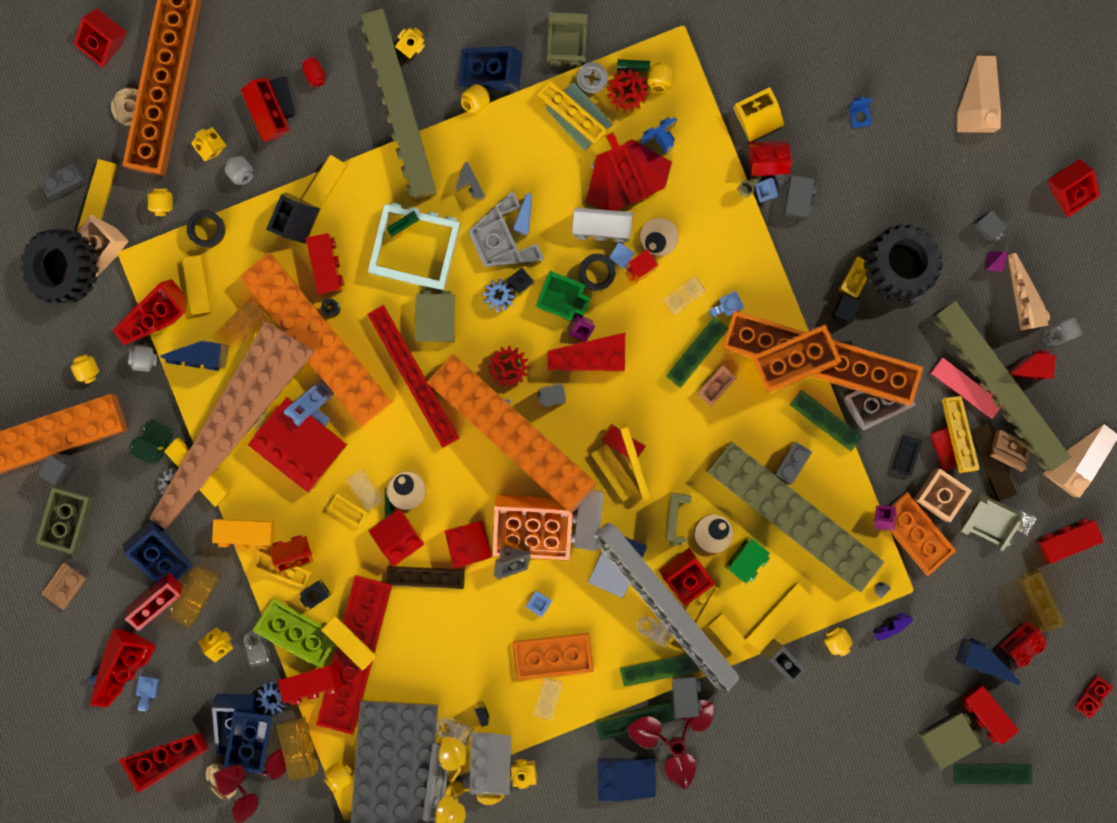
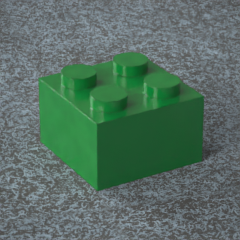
M747 536L724 567L747 584L748 581L752 582L756 578L758 568L760 566L764 567L770 559L768 557L770 552Z

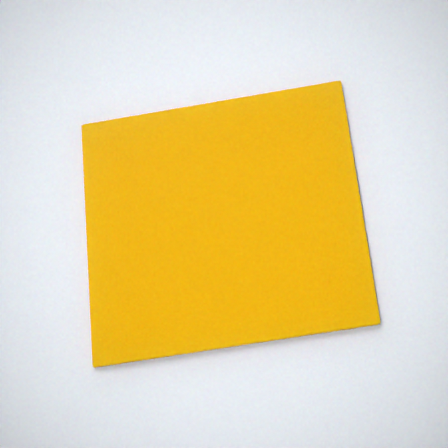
M679 26L592 61L603 66L608 76L604 89L598 93H587L580 88L577 83V74L582 67L580 66L490 102L478 113L465 112L419 131L437 191L436 195L416 201L413 195L409 196L406 187L409 184L408 177L404 178L401 167L404 166L402 159L399 160L396 148H399L397 141L343 161L347 167L322 205L309 235L310 237L329 233L331 237H335L337 248L334 249L335 256H339L341 267H338L339 275H343L345 286H342L343 291L322 296L318 295L307 242L301 243L286 239L266 230L280 195L287 192L303 199L319 172L217 212L216 214L225 224V235L223 240L212 248H203L193 243L187 234V225H184L118 253L137 304L160 282L171 279L184 293L186 313L175 324L154 332L150 336L193 443L264 322L268 321L282 330L239 277L268 252L274 255L394 402L364 427H361L335 394L318 409L331 419L326 427L348 445L318 485L311 492L307 493L248 446L257 431L286 397L295 402L320 380L325 383L312 365L307 362L292 378L293 380L280 392L277 399L270 404L267 411L260 416L257 423L231 454L218 466L216 472L213 473L230 492L218 506L223 519L275 521L274 543L278 541L285 543L298 535L307 537L314 560L313 562L300 565L313 571L307 588L322 579L332 594L312 609L304 607L300 601L301 595L299 593L305 589L251 569L258 551L261 550L270 554L269 547H272V545H268V549H257L256 545H249V548H237V544H234L262 615L274 598L325 627L335 616L343 622L355 575L387 583V569L392 564L383 555L368 530L385 518V488H387L389 480L402 471L413 472L423 480L425 496L422 502L416 508L402 511L421 534L425 545L396 566L465 569L464 589L392 586L375 651L377 657L372 663L363 700L438 704L435 743L441 742L442 737H452L461 741L469 752V761L466 765L461 766L458 776L470 772L472 733L510 735L512 755L672 690L671 677L695 675L696 680L706 675L686 651L680 654L665 645L671 633L631 585H629L624 597L621 598L588 583L602 551L599 546L598 551L574 548V543H571L570 560L530 558L527 570L501 579L493 576L496 559L500 558V556H493L496 495L553 497L432 388L460 438L442 448L367 315L382 305H385L427 381L454 354L504 400H510V405L598 484L594 490L604 492L600 529L606 523H612L622 535L645 544L647 548L642 559L684 610L687 605L684 606L658 570L690 547L716 583L715 585L720 587L698 627L730 666L757 656L761 652L757 651L748 642L733 655L708 626L721 613L725 615L745 639L796 583H799L812 597L773 638L781 645H784L913 592V586L889 530L875 529L876 505H880L830 382L801 380L767 394L753 360L723 350L733 314L726 317L723 312L712 318L709 310L720 305L718 299L734 291L737 292L745 307L737 312L804 332H809L753 193L748 198H745L737 190L742 181L748 180L685 26ZM617 59L649 60L650 67L662 62L666 63L673 70L670 89L663 93H656L648 86L644 90L648 92V96L643 97L646 100L645 104L639 103L640 109L634 107L632 113L630 109L623 113V108L621 107L617 111L616 104L610 105L612 98L607 99V94L611 92L606 91L608 86H612L609 84V80H615L614 74L621 76V71H617ZM595 71L591 73V76H587L591 86L594 80H598V78H595ZM638 72V79L644 77L642 84H647L648 72ZM626 79V80H622L621 82L624 83V82H628L629 80ZM549 80L554 82L563 91L574 82L613 124L605 135L613 132L619 145L630 139L641 143L643 133L651 127L656 129L660 122L667 117H670V119L676 117L677 119L675 127L669 130L675 139L673 142L674 147L670 153L665 155L656 139L644 145L672 161L665 189L617 210L633 212L630 240L621 243L635 253L632 259L645 251L640 243V233L643 226L654 218H663L675 225L678 231L676 247L665 256H653L658 263L657 269L637 284L635 281L631 282L626 276V268L624 270L613 263L616 274L614 281L608 288L602 291H593L585 287L582 293L591 298L584 317L591 319L595 325L587 341L625 332L624 372L547 371L548 350L584 342L569 336L567 328L571 323L570 321L535 307L549 271L582 283L579 269L583 260L592 254H603L609 258L618 244L614 242V239H606L605 242L595 241L594 237H587V240L576 239V236H572L574 208L604 210L586 203L585 200L593 171L592 164L596 159V155L610 150L611 147L604 135L596 145L592 144L584 151L547 112L545 108L548 104L537 93ZM636 83L635 89L640 94L639 86ZM631 85L627 90H624L623 98L630 93ZM614 89L615 96L619 99V92ZM626 101L625 104L633 103L634 101ZM465 162L469 163L486 199L480 202L477 197L472 198L468 190L471 187L470 185L456 192L455 188ZM513 191L520 208L503 215L504 221L518 251L538 244L544 260L484 267L468 231ZM529 193L532 197L529 234L525 236L515 232L513 227L525 196ZM390 202L400 204L401 208L406 210L409 207L419 209V213L427 214V212L439 214V218L446 219V216L456 218L457 222H460L461 226L445 291H451V294H455V342L415 341L416 294H420V291H432V294H440V290L368 272L384 204L390 205ZM389 213L386 227L404 216ZM210 218L200 219L196 223L195 233L202 240H210L217 233V225ZM419 220L393 237L390 236L386 229L377 266L439 281L452 227ZM201 255L212 312L192 316L182 258ZM594 261L588 265L586 276L592 283L599 284L608 278L609 271L603 262ZM522 267L535 284L521 296L515 290L509 293L515 295V299H508L513 305L510 306L506 303V311L500 306V311L496 312V305L489 309V305L492 302L484 303V300L489 297L483 296V292H490L485 286L489 285L492 288L491 281L494 280L495 284L498 285L499 279H502V286H504L507 279ZM496 291L494 298L502 300L504 292ZM334 299L340 304V313L333 317L325 315L321 310L324 300ZM334 303L332 305L328 304L327 308L329 311L335 310L333 307ZM200 341L221 343L229 346L226 368H220L219 371L204 369V365H201L200 368L184 366L185 362H182L181 365L165 363L166 359L160 358L162 354ZM508 346H511L512 351L517 347L518 354L525 353L522 358L528 359L525 366H529V369L524 371L528 376L521 377L523 383L516 381V387L513 383H510L509 388H507L506 383L499 386L500 380L493 381L495 375H489L492 368H489L488 364L493 363L489 359L490 357H496L494 351L500 353V347L507 350ZM505 354L499 359L505 360L509 358L510 354ZM517 357L515 363L521 369V361ZM512 362L508 364L500 363L506 368V372L509 370L517 371L512 367ZM496 365V372L501 376L502 370ZM723 365L737 379L710 407L697 395V392ZM511 374L508 376L507 380L514 379L518 375ZM556 384L563 385L566 397L565 404H554V406L545 407L543 404L539 405L537 393L540 392L542 387H552V385ZM610 424L618 428L620 424H627L631 437L646 446L638 460L650 499L643 501L628 457L610 447L639 491L624 502H622L591 454L606 444L601 438ZM729 442L736 444L772 474L792 442H797L812 451L793 484L784 483L884 561V564L862 592L855 590L706 472ZM337 492L370 512L360 529L327 509ZM670 492L692 496L691 503L679 502L676 536L687 538V542H682V545H671L665 539ZM573 514L571 535L572 531L576 532V524H573ZM712 514L722 516L728 520L733 531L732 542L728 548L718 553L706 552L700 548L694 536L697 523L703 517ZM483 520L492 558L453 568L444 530ZM748 536L770 552L768 556L770 559L764 567L760 566L758 568L756 578L752 582L748 581L746 584L724 566ZM879 582H885L891 587L882 599L874 591L875 585ZM315 590L310 591V598L318 600V592ZM536 590L552 600V603L542 617L526 607ZM589 633L593 672L517 680L513 641ZM273 643L287 678L318 669L316 666ZM336 644L322 667L332 665ZM323 692L316 699L308 700L307 697L303 698L302 703H299L298 706L324 771L326 772L336 763H341L343 766L347 764L353 772L351 775L352 783L341 792L333 791L343 819L350 820L359 717L354 735L316 726L324 696ZM481 701L485 703L490 716L489 724L485 727H481L475 711L476 703ZM457 769L448 771L447 781L453 777Z

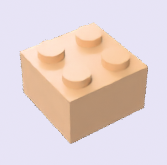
M935 468L914 500L942 520L951 522L972 490L943 470Z

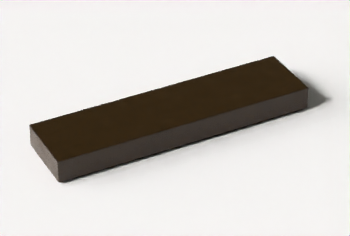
M988 423L971 429L972 440L997 500L1002 501L1017 495L1005 463L990 456L993 452L994 437Z
M388 566L387 583L392 584V586L464 589L465 569Z

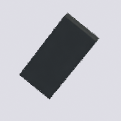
M287 77L269 80L284 117L295 115Z
M902 435L891 472L907 477L912 476L921 440Z
M481 701L476 703L475 711L481 727H485L489 724L490 716L485 703Z

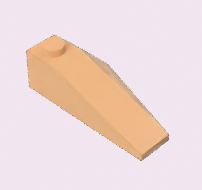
M976 56L967 87L957 111V132L995 133L1001 128L996 56Z
M93 215L88 217L79 230L82 237H86L90 241L89 245H93L95 249L94 254L98 257L97 267H99V273H96V277L118 256V253L128 243V240L117 228ZM67 266V269H66V272H65L63 281H64V279L66 278L67 271H68V266Z
M1017 253L1008 255L1020 330L1049 326V312L1046 311L1045 305Z
M1105 424L1101 425L1085 436L1084 439L1066 450L1071 456L1070 459L1053 471L1044 470L1042 474L1072 497H1080L1092 482L1117 441V433Z

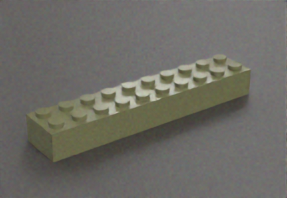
M733 442L727 444L706 471L855 590L862 592L884 564L882 559Z

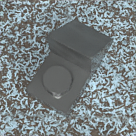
M465 162L455 188L456 192L470 185L471 187L468 190L472 198L477 197L480 202L486 199L469 163Z
M502 547L500 558L496 559L493 576L501 579L527 570L531 553Z

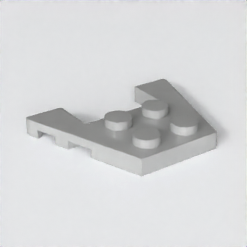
M513 191L468 231L484 267L544 260L538 244L518 251L504 221L503 215L520 208Z

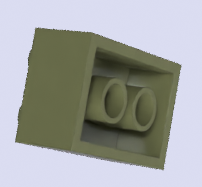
M52 487L36 544L71 554L79 553L95 497L62 487Z

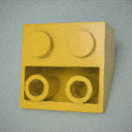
M770 87L736 103L733 107L749 142L784 126L779 104Z

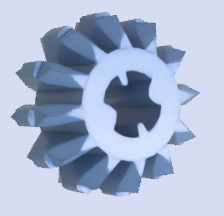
M502 279L498 280V285L492 280V288L489 285L485 286L490 292H483V296L489 297L484 300V303L492 302L489 305V309L496 305V312L500 311V306L506 311V303L510 306L513 305L508 299H515V295L509 294L514 291V288L506 289L510 284L508 281L502 286ZM496 291L504 292L502 300L494 298Z
M274 681L270 682V687L265 683L263 689L258 690L261 696H258L256 701H262L258 707L262 708L265 706L264 713H267L270 709L271 714L275 715L276 710L281 713L283 711L282 706H288V703L282 702L279 685L275 687ZM272 694H274L276 696L275 699H277L274 702L270 701L271 697L269 696H271Z

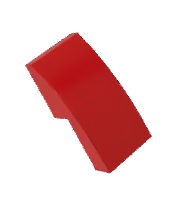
M610 424L601 440L629 458L620 428ZM632 437L637 456L639 457L646 446Z
M948 427L930 433L933 449L938 454L941 470L945 472L958 467Z
M1096 674L1080 695L1074 708L1091 719L1102 706L1101 702L1113 689V686Z

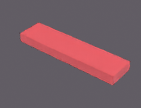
M941 358L930 372V374L962 396L963 399L990 419H993L1001 407H996L992 402L991 398L993 396L989 392H986L980 385L944 358Z

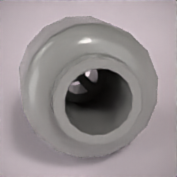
M231 157L227 160L225 173L234 184L245 185L251 181L254 170L244 157Z
M134 346L133 350H129L128 365H131L133 370L149 372L152 366H156L157 354H153L151 347Z

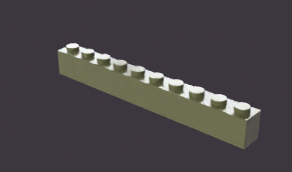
M384 9L362 14L363 21L359 22L362 33L367 34L368 39L365 40L367 50L371 51L373 55L370 58L372 68L377 69L378 72L375 79L378 87L382 86L383 94H380L383 105L388 107V112L385 113L388 123H392L394 130H391L393 141L398 142L399 148H396L399 160L402 159L404 163L401 169L404 178L408 177L409 184L406 185L409 196L413 195L416 201L436 195L437 191Z
M955 301L933 316L936 319L934 321L936 326L940 330L943 329L947 334V341L958 349L957 354L963 361L966 360L970 365L968 367L970 372L981 380V387L986 392L989 391L993 396L991 398L992 402L996 407H1001L1006 421L1014 425L1016 428L1014 431L1017 436L1025 440L1028 451L1037 456L1039 466L1043 470L1053 471L1070 459L1071 456L959 304Z

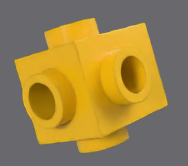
M409 27L408 30L403 29L397 37L400 41L395 47L411 59L415 52L419 54L425 47L423 44L425 39L422 37L424 34L416 27L414 29ZM408 39H413L414 44H410Z
M213 127L198 131L195 134L196 138L191 143L205 162L219 156L227 146Z
M217 627L198 641L203 653L215 663L233 649L230 635L226 631L222 632Z
M518 759L512 763L510 781H513V787L518 786V788L524 789L528 788L529 785H536L535 760Z

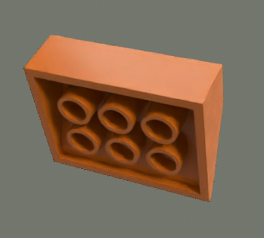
M496 495L493 556H500L501 548L507 547L528 551L531 553L530 558L570 560L573 513H570L554 498Z

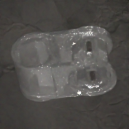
M1074 316L1045 331L1043 341L1048 346H1055L1075 339L1084 333Z
M648 616L640 617L636 623L639 632L666 648L672 634L664 624ZM647 621H649L648 624L650 625V628H645L643 630V626L641 624L647 623Z
M253 629L244 636V644L251 668L271 663V655L265 638L253 632ZM253 636L254 638L257 637L258 640L255 642L254 640L251 641L250 638Z
M446 717L439 719L436 725V733L440 737L455 738L466 747L474 731L472 727ZM446 723L448 724L449 730L446 729L445 732L441 731V726H444V724Z

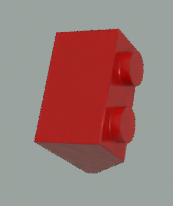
M96 8L82 17L73 45L103 68L122 46L127 32Z
M786 140L747 143L751 177L790 174L792 158L790 145Z
M1081 159L1048 179L1052 195L1068 217L1100 197L1094 169Z
M1032 351V354L1025 355L1007 371L1012 377L1038 380L1054 379L1056 355H1050V351Z
M400 508L368 530L383 555L393 567L425 545L421 534Z
M483 520L444 530L453 568L492 558Z
M294 536L291 538V541L285 543L278 541L273 543L272 547H269L276 573L314 561L306 536Z
M690 547L658 570L664 581L684 606L716 584Z

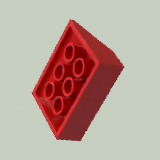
M286 397L257 431L248 446L309 493L318 485L348 444L311 415L300 426H297L294 423V419L284 414V411L294 403L289 397ZM299 409L295 410L298 414L302 413Z

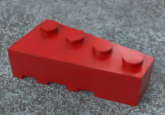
M625 332L548 350L547 371L624 372Z
M197 733L118 760L137 793L149 789L209 750V747L201 733Z

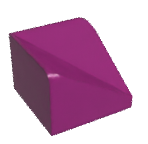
M988 252L984 270L996 273L1003 271L1007 252Z
M575 314L567 331L569 336L586 342L595 325L591 319Z
M876 505L875 529L895 530L896 506Z

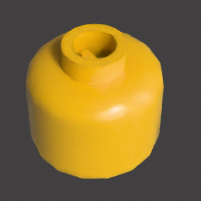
M662 62L651 66L648 71L647 85L656 93L665 92L672 85L673 70L666 63Z
M478 84L466 89L461 96L463 108L472 113L481 111L489 104L490 100L488 90Z
M152 189V192L148 193V210L155 212V216H167L166 212L173 210V195L171 192H168V189Z
M83 354L72 360L73 363L70 367L78 382L84 381L87 384L96 380L95 376L99 373V368L92 356Z
M836 626L825 633L824 642L831 654L844 656L851 651L849 648L852 646L853 641L846 629Z
M336 763L325 772L326 778L323 780L332 792L334 790L341 792L352 783L351 775L353 772L347 764L343 766L341 763Z

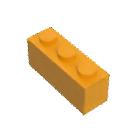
M214 519L212 543H218V547H230V544H237V548H249V545H256L257 549H268V545L270 546L274 543L275 521Z

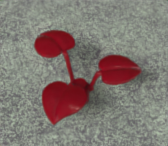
M701 700L702 711H698L699 717L682 718L687 723L684 725L681 737L676 736L667 740L664 736L660 735L662 726L658 719L652 716H643L628 725L630 737L641 747H655L658 743V738L663 740L666 745H669L671 753L675 756L670 757L666 761L664 770L666 776L683 789L689 787L696 772L695 759L691 754L684 753L686 747L683 741L685 740L689 725L692 730L698 732L706 730L711 725L714 704L707 700Z
M287 747L273 752L265 763L266 771H263L260 775L267 776L269 774L272 780L281 777L290 765L291 749ZM232 765L213 773L220 794L229 795L237 787L242 792L243 797L237 799L233 805L232 815L236 823L245 822L254 814L259 804L257 795L251 793L247 796L246 791L240 785L246 778L245 769L241 765Z

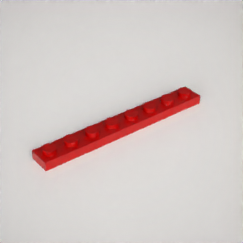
M385 305L369 312L367 315L442 448L460 439Z

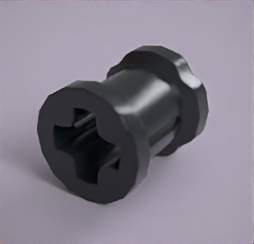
M326 299L321 305L322 312L329 317L337 316L341 311L340 304L334 299ZM334 303L333 307L335 310L329 311L327 308L328 304L332 305Z

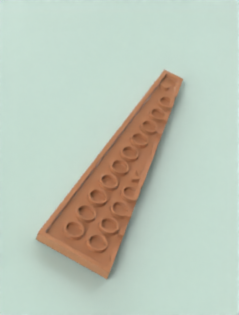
M268 321L264 322L149 518L164 529L169 528L185 509V506L194 498L198 490L205 485L208 478L216 472L218 466L231 454L257 423L260 416L267 411L270 404L277 399L285 386L293 380L292 378L313 356L314 350Z

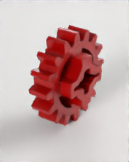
M622 70L621 76L614 74L615 80H609V84L612 86L607 87L606 91L611 92L607 94V99L612 98L610 105L616 104L617 111L621 107L623 108V113L627 109H630L632 113L634 107L640 109L639 103L645 104L646 100L643 97L648 96V92L644 90L648 88V85L642 84L644 77L638 79V72L632 75L631 70H629L628 74H625ZM626 79L629 80L628 82H624V83L621 82L622 80H626ZM636 83L639 86L640 94L635 89ZM631 85L630 93L623 98L624 90H627ZM614 89L619 92V99L616 98ZM626 101H634L633 103L625 104Z
M508 346L507 350L500 347L501 352L494 351L496 357L489 358L493 361L492 364H488V367L492 368L489 375H495L493 381L500 380L499 386L506 383V387L509 388L510 383H513L516 387V381L523 383L521 377L528 376L524 372L529 369V366H525L528 359L522 358L525 354L524 352L518 354L517 347L514 351L511 350V346ZM505 354H510L509 358L505 360L499 359ZM517 357L521 361V369L516 366L515 361ZM512 362V367L517 371L509 370L506 372V368L500 363L508 364ZM496 365L502 370L501 376L496 372ZM511 374L518 375L514 379L507 380L508 376Z

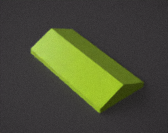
M274 598L253 629V632L317 668L323 666L335 646V643L322 631L324 626Z

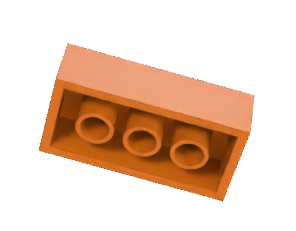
M826 325L752 356L767 394L841 363Z

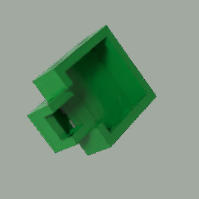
M549 271L535 307L571 322L574 313L584 316L591 298L582 294L585 284Z

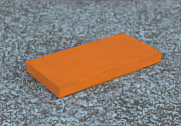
M905 492L891 505L896 506L897 518L895 530L889 531L926 576H929L956 550L911 495Z
M589 633L513 641L517 680L593 672Z

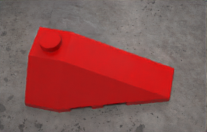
M172 279L160 282L112 331L126 345L175 324L186 313L184 293Z
M114 629L104 650L89 702L90 706L108 707L123 691L122 687L129 679L133 680L136 676L135 672L141 666L144 667L148 663L156 647L155 644L132 631Z

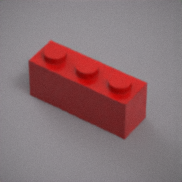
M267 77L254 79L241 89V93L263 142L277 140L290 130Z
M329 233L306 237L317 294L322 296L343 291L342 286H345L343 275H339L338 267H341L339 256H335L334 249L337 248L335 237H331Z
M646 249L627 263L625 274L631 282L635 281L637 284L657 269L658 263L649 250Z
M1084 518L1077 521V525L1073 527L1067 525L1060 528V532L1056 534L1047 533L1041 536L1042 539L1037 541L1045 563L1052 564L1103 543L1104 540L1096 521Z
M170 573L166 574L126 608L125 620L136 630H141L181 596L183 585Z
M337 664L278 680L282 702H290L291 705L302 703V699L306 697L308 700L319 698V694L325 692V695L336 693L337 688L343 687Z
M976 684L961 697L964 701L963 707L969 713H974L976 716L974 720L981 728H986L988 731L986 735L993 743L997 742L1003 745L1019 732V729L983 685Z

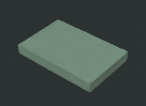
M574 82L564 90L568 96L607 130L613 125ZM548 105L545 108L584 151L593 144L552 107Z

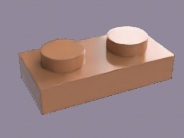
M722 365L697 392V395L711 407L737 378Z

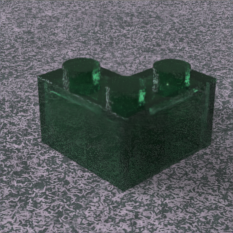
M151 419L150 422L147 421L143 428V436H138L137 439L134 438L131 442L129 454L148 464H159L176 429L156 419Z

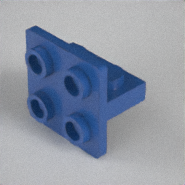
M667 117L660 122L656 129L651 127L643 133L640 144L644 146L656 139L664 154L670 153L674 147L673 142L675 139L669 130L675 127L676 117L672 119Z

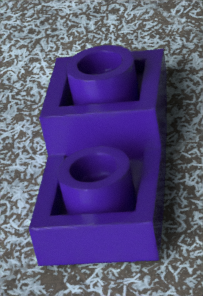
M906 613L894 615L895 618L890 619L891 627L884 625L878 627L877 631H873L875 639L881 641L899 633L913 621L912 616L906 615Z

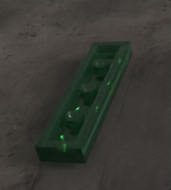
M713 317L665 377L681 388L729 328L716 317Z
M800 390L789 404L850 452H852L863 437L803 390Z
M687 653L620 667L623 687L696 673L699 672V667Z
M669 700L595 720L600 740L629 733L628 725L643 716L655 717L660 724L674 721Z
M953 763V782L955 784H1032V765L1015 763Z

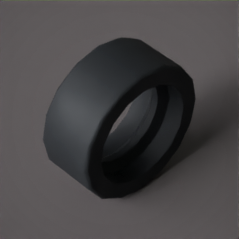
M201 210L189 218L187 234L189 239L196 245L203 248H212L223 240L225 224L216 213L209 210ZM210 218L216 223L217 233L212 239L202 240L196 235L195 226L200 219Z
M592 254L586 257L579 269L581 282L585 284V287L593 291H602L608 288L614 281L616 274L612 260L603 254ZM594 261L603 262L609 271L608 278L599 284L592 283L586 276L588 265Z

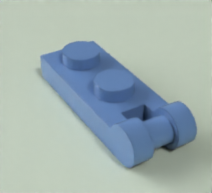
M320 380L284 411V414L287 417L290 416L294 419V423L300 426L310 415L332 398L334 392ZM299 409L302 413L298 414L295 410Z

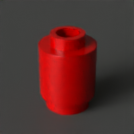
M315 57L303 61L302 70L309 85L315 88L324 85L327 76L320 61L316 60Z

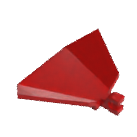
M611 132L605 135L611 149L596 155L585 202L604 210L617 211L665 189L672 161L633 139L619 145L615 134Z

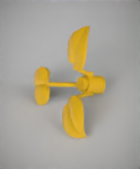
M452 737L441 738L439 762L447 771H454L456 769L457 771L449 779L450 783L446 784L445 796L438 802L436 823H463L466 817L465 808L462 804L457 803V797L465 791H470V787L464 788L463 784L455 781L461 771V766L468 763L469 752L461 741ZM477 794V800L484 805H493L501 801L505 795Z

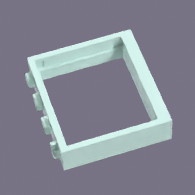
M391 202L390 205L384 204L368 272L394 280L445 291L461 226L460 222H457L456 218L446 216V219L439 218V214L427 212V214L419 213L420 210L409 207L406 210L402 209L400 204ZM414 210L420 220L452 227L439 281L377 266L389 213L406 216Z

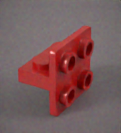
M1026 621L999 647L1021 669L1026 667L1036 654L1044 651L1047 641L1039 628L1036 629Z

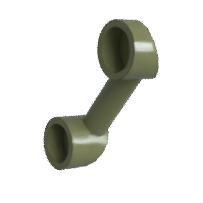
M770 175L753 176L749 181H742L737 187L739 194L748 198L754 192V186L762 178L769 177Z

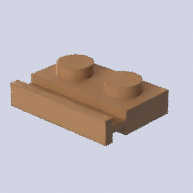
M1002 430L995 432L991 457L1022 472L1027 468L1025 465L1028 462L1030 452L1026 448V442Z
M64 562L41 595L47 597L48 600L61 609L66 610L88 578Z

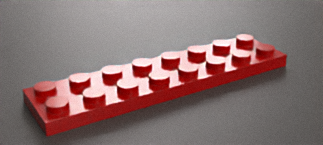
M355 575L343 623L375 654L392 584ZM336 646L332 665L337 664L343 687L337 688V692L330 695H325L324 692L316 726L354 735L360 712V700L364 698L373 661L362 671Z

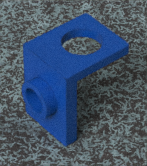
M858 97L849 105L852 128L872 124L869 105L873 102L872 98ZM858 112H863L866 115V120L862 123L855 119V115Z

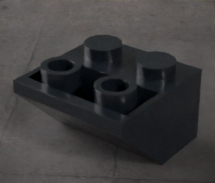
M285 192L280 195L266 230L286 239L306 243V237H309L321 208Z

